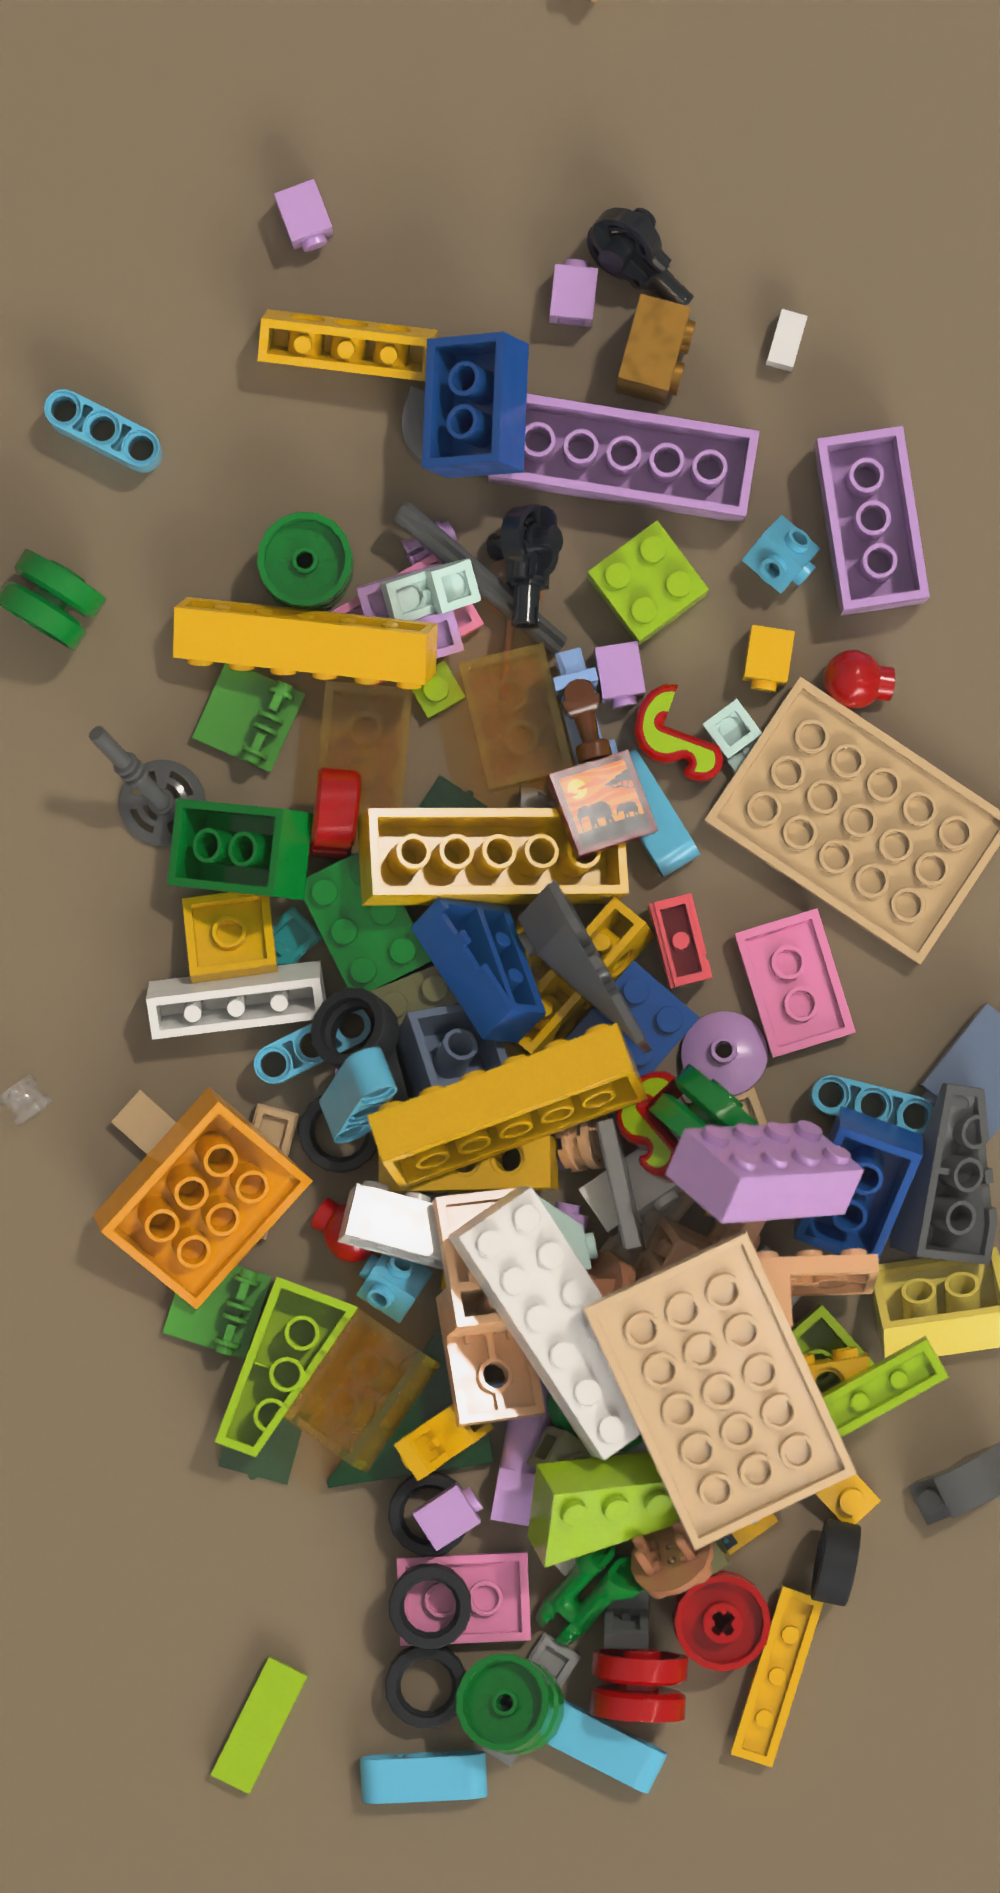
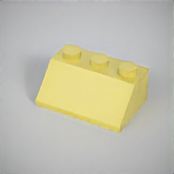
M993 1247L990 1265L933 1258H918L879 1264V1273L872 1295L884 1358L925 1335L937 1356L1000 1347V1256L997 1247Z

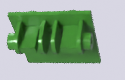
M225 663L192 738L271 773L306 694L294 689L293 686L283 681H275L253 670H232L229 668V664Z
M237 1265L197 1310L175 1293L162 1333L214 1349L216 1352L224 1355H233L245 1359L272 1276Z

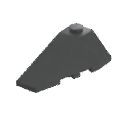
M555 880L547 884L518 917L525 930L518 934V937L530 957L538 954L550 970L611 1024L617 1023L622 1034L644 1054L652 1050L650 1044L572 903Z
M948 1083L942 1084L923 1134V1157L893 1225L890 1242L891 1248L916 1257L990 1265L998 1221L996 1208L991 1206L989 1184L994 1183L992 1168L987 1167L985 1145L989 1141L984 1089Z

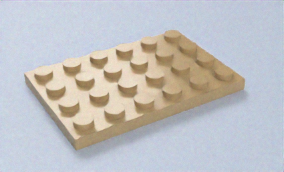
M802 677L797 679L704 819L705 823L917 965L922 964L1000 846V810Z
M745 1230L582 1306L695 1550L857 1474Z

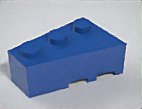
M437 898L410 927L483 1040L518 1043L546 1014L508 906Z

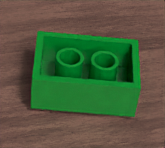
M176 798L167 885L303 900L313 813L283 808Z
M359 852L306 877L304 901L347 988H364L372 991L432 964L430 957L410 928L413 922L404 905L362 906Z

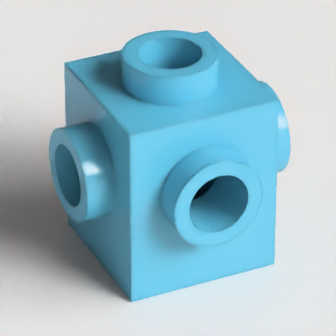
M781 515L762 534L742 561L754 570L766 584L771 585L781 594L792 582L800 586L816 568L810 561L821 548L810 539L807 533L797 528Z
M372 1254L358 1275L365 1282L356 1296L400 1324L433 1271L419 1263L382 1254L379 1258Z

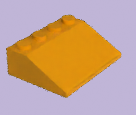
M208 1087L93 1214V1218L101 1233L197 1310L313 1180L240 1112Z

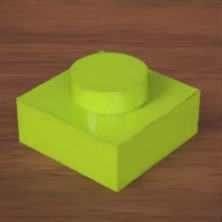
M445 660L436 664V674L426 685H422L418 689H411L428 720L466 699Z

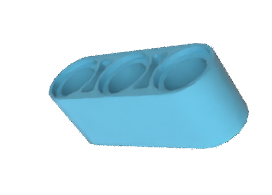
M56 390L46 399L44 405L45 416L52 428L57 432L136 472L148 473L160 465L163 457L162 447L156 435L150 430L71 390ZM63 402H70L76 405L77 411L75 416L65 422L55 419L54 412L57 406ZM107 421L114 424L115 432L110 439L98 441L93 438L92 432L98 423ZM139 441H148L154 446L152 455L143 461L132 458L131 449L134 444Z
M633 749L629 754L658 828L655 834L638 840L658 872L664 878L700 856V852L636 749Z
M362 1009L351 1013L361 1016L364 1021V1030L360 1036L353 1039L347 1038L341 1033L340 1027L337 1030L335 1043L336 1049L341 1054L362 1044L371 1034V1019ZM312 1023L258 1051L254 1059V1069L261 1080L270 1084L284 1083L325 1062L320 1056L310 1058L302 1052L301 1042L306 1035L311 1033ZM272 1052L282 1054L286 1060L285 1071L277 1077L266 1075L262 1067L263 1059Z
M379 1047L366 1048L349 1056L319 1101L335 1143H348L366 1135L371 1130L367 1115L377 1112L381 1105L390 1102L397 1091L382 1049Z
M835 1075L818 1078L809 1090V1099L815 1110L833 1117L837 1116L841 1106L863 1113L861 1110L863 1097L866 1094L874 1093L883 1102V1110L876 1117L877 1119L921 1135L925 1132L934 1108L928 1100L922 1097ZM827 1082L836 1084L841 1091L840 1102L832 1108L824 1106L818 1097L820 1087ZM910 1104L919 1105L925 1113V1121L917 1129L908 1127L903 1120V1112Z
M565 1699L562 1722L557 1734L547 1743L565 1754L646 1794H649L668 1756L664 1750L603 1718L590 1715L589 1711Z
M482 1750L376 1754L359 1758L362 1803L387 1804L471 1800L488 1796L486 1752Z

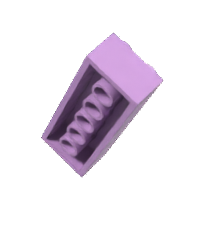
M527 394L524 472L488 475V483L743 523L747 514L760 431Z

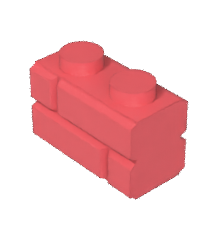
M689 893L649 903L647 907L668 990L713 978L709 961L706 959V949L692 894Z

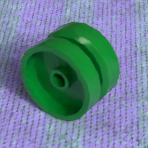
M299 511L281 517L266 530L258 546L257 566L266 591L279 605L289 608L322 611L331 608L345 595L353 580L354 559L346 534L333 520L319 513ZM304 555H311L313 559L312 566L306 569L299 567L297 559L304 561Z
M25 549L14 568L18 576L34 588L30 591L18 583L4 582L0 589V606L49 638L76 651L86 631L79 621L67 614L68 610L70 609L86 618H96L107 599L86 584L83 578L54 560L49 561L39 554Z
M689 1063L674 1081L676 1088L691 1103L686 1107L673 1095L662 1093L648 1109L679 1138H681L684 1129L705 1128L707 1125L717 1127L736 1126L740 1123L759 1125L742 1109L744 1105L715 1079L710 1081Z
M493 1654L477 1661L463 1675L456 1692V1713L462 1729L476 1744L507 1755H527L543 1748L557 1734L564 1717V1696L557 1679L544 1666L514 1654ZM510 1698L513 1699L512 1708L507 1705Z

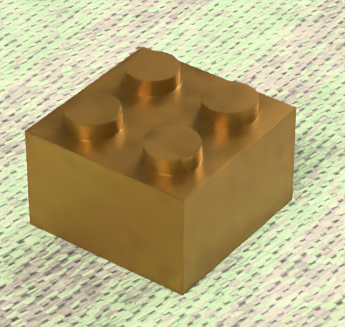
M640 293L615 392L665 405L668 394L677 395L685 363L677 361L679 352L688 354L696 321L688 319L691 307Z

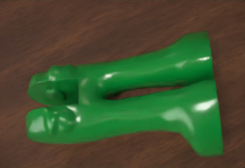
M615 1545L574 1558L575 1563L568 1574L545 1597L535 1616V1620L540 1627L543 1628L558 1613L568 1621L562 1628V1633L555 1641L564 1646L572 1644L587 1632L598 1616L612 1602L633 1598L644 1590L633 1576L631 1558L623 1557L610 1567L585 1600L579 1597L578 1594L611 1561L615 1553Z

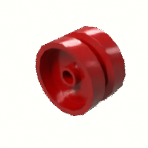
M721 1569L711 1575L706 1582L697 1584L689 1590L678 1594L675 1599L672 1619L677 1640L686 1655L703 1668L720 1672L740 1669L755 1660L767 1644L771 1628L768 1605L755 1584L740 1573ZM718 1611L723 1616L725 1613L729 1616V1620L724 1626L715 1625L713 1615Z
M612 1648L593 1650L592 1675L599 1680L618 1684H604L591 1689L590 1715L631 1722L666 1723L685 1720L686 1696L679 1690L661 1686L677 1685L687 1680L688 1656L652 1648L623 1651Z

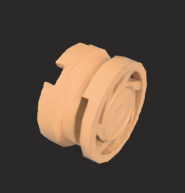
M607 1115L555 1133V1139H561L562 1149H558L557 1153L565 1169L571 1168L572 1173L586 1171L588 1168L592 1170L606 1168L596 1125L600 1121L608 1120Z

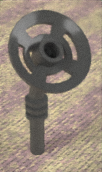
M102 726L93 728L89 733V739L114 764L113 769L115 773L125 781L119 799V808L124 824L135 837L145 843L155 846L171 845L173 833H169L167 823L174 821L176 798L166 789L167 784L177 789L180 794L178 799L206 801L201 782L190 769L175 761L155 760L142 764L134 753L126 752ZM154 771L156 776L155 782L148 775ZM171 772L180 775L188 782L193 795L187 796L182 785L170 778ZM134 787L142 793L141 796L132 794ZM149 805L150 809L157 814V819H151L145 813L143 807ZM137 809L140 817L148 825L154 827L153 833L144 830L138 825L131 810Z

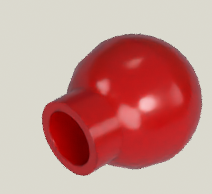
M846 650L835 655L827 664L823 675L824 689L827 695L848 709L864 708L873 703L874 700L890 701L895 686L894 667L880 666L870 654L859 650Z
M331 1198L325 1199L316 1211L310 1226L323 1234V1240L327 1249L337 1259L344 1262L356 1263L370 1258L375 1253L374 1251L338 1242L347 1203L340 1205Z

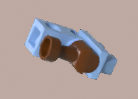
M581 647L556 653L555 665L558 677L553 678L552 689L555 701L561 699V713L575 766L618 753L615 739L608 740L602 738L596 717L599 708V693L595 691L598 687L596 668L586 669Z

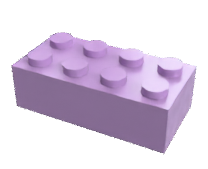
M903 426L818 438L813 448L839 615L843 616L925 603L929 599L930 594Z
M800 1120L798 1123L780 1124L769 1122L766 1125L740 1123L736 1126L728 1127L707 1125L705 1128L684 1129L665 1175L722 1224L844 1215L864 1169L850 1158L851 1154L846 1149L833 1144L822 1135V1129L809 1121Z

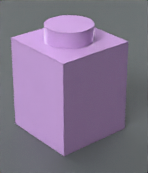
M314 179L274 193L275 202L293 250L303 248L304 252L316 250L328 243V237L334 236L330 219Z
M565 259L564 265L555 264L549 323L592 327L598 268H590V262L580 259Z
M638 641L595 647L594 658L601 702H611L613 709L637 705V698L644 697L646 693Z
M456 1482L413 1510L412 1515L435 1550L438 1551L481 1523V1518L477 1512L483 1509V1506L469 1486L462 1490Z

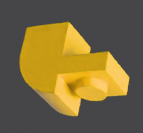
M452 1403L402 1437L394 1446L399 1452L405 1467L413 1473L417 1481H420L449 1459L477 1442L493 1430L494 1427L491 1423L457 1427Z

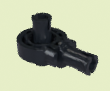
M617 207L604 211L587 234V246L594 261L608 274L618 279L627 280L636 290L649 289L659 299L687 306L694 298V295L668 270L672 259L662 250L661 239L655 229L656 220L652 213L644 208H636L632 211Z
M533 504L510 509L503 519L501 533L490 534L486 543L490 558L492 560L495 559V561L504 559L507 564L506 584L514 590L511 626L525 630L537 629L539 627L540 591L549 589V576L556 568L559 552L563 546V536L557 526V516L554 510L547 506Z

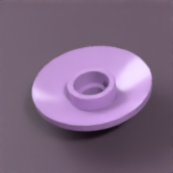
M721 1011L700 1018L689 1029L682 1043L681 1059L683 1068L688 1063L691 1064L710 1081L715 1079L733 1096L748 1091L760 1080L767 1065L768 1050L763 1033L753 1021L735 1012ZM721 1044H727L732 1048V1053L727 1058H721L716 1054L717 1047Z

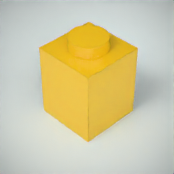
M752 625L749 630L742 681L751 682V689L764 692H776L777 686L785 687L788 681L795 631Z

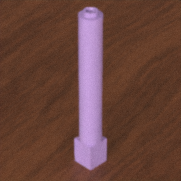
M556 1201L555 1207L581 1223L584 1233H586L588 1216L580 1214L581 1206ZM541 1379L545 1413L542 1416L513 1419L507 1422L490 1520L529 1526L536 1469L526 1462L546 1426H551L552 1423L547 1409L548 1389Z

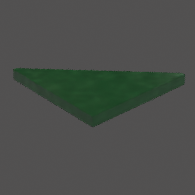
M441 1327L435 1332L327 1481L328 1488L413 1475L403 1464L394 1444L453 1403ZM489 1433L434 1471L494 1462Z

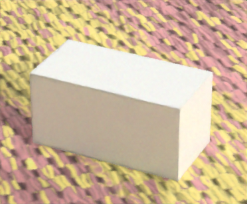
M781 309L766 365L792 372L808 316Z

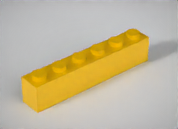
M186 597L174 607L173 658L187 659V663L193 666H209L213 662L227 663L230 669L237 671H248L255 667L270 668V672L276 675H293L296 671L312 673L313 678L320 680H333L338 678V676L354 677V682L359 684L372 685L382 680L396 682V686L402 689H418L422 685H426L436 674L438 623Z

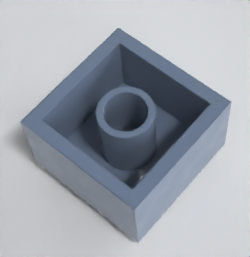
M460 1004L407 1012L399 1027L397 1045L414 1097H418L419 1093L428 1087L436 1085L445 1087L460 1081L463 1075L475 1070L486 1072L502 1066V1062L508 1058L503 1042L483 1040Z

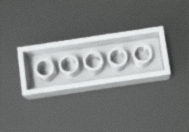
M518 1186L447 1236L589 1454L605 1460L638 1437L640 1432L582 1306L603 1296L533 1188Z

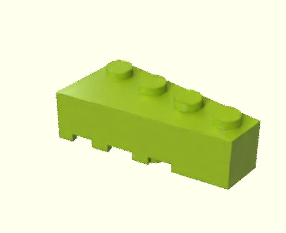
M276 1276L215 1442L256 1457L358 1307Z
M649 1451L612 1455L605 1460L594 1457L536 1465L527 1537L544 1567L631 1540L639 1535L643 1536L673 1526V1522L680 1520Z

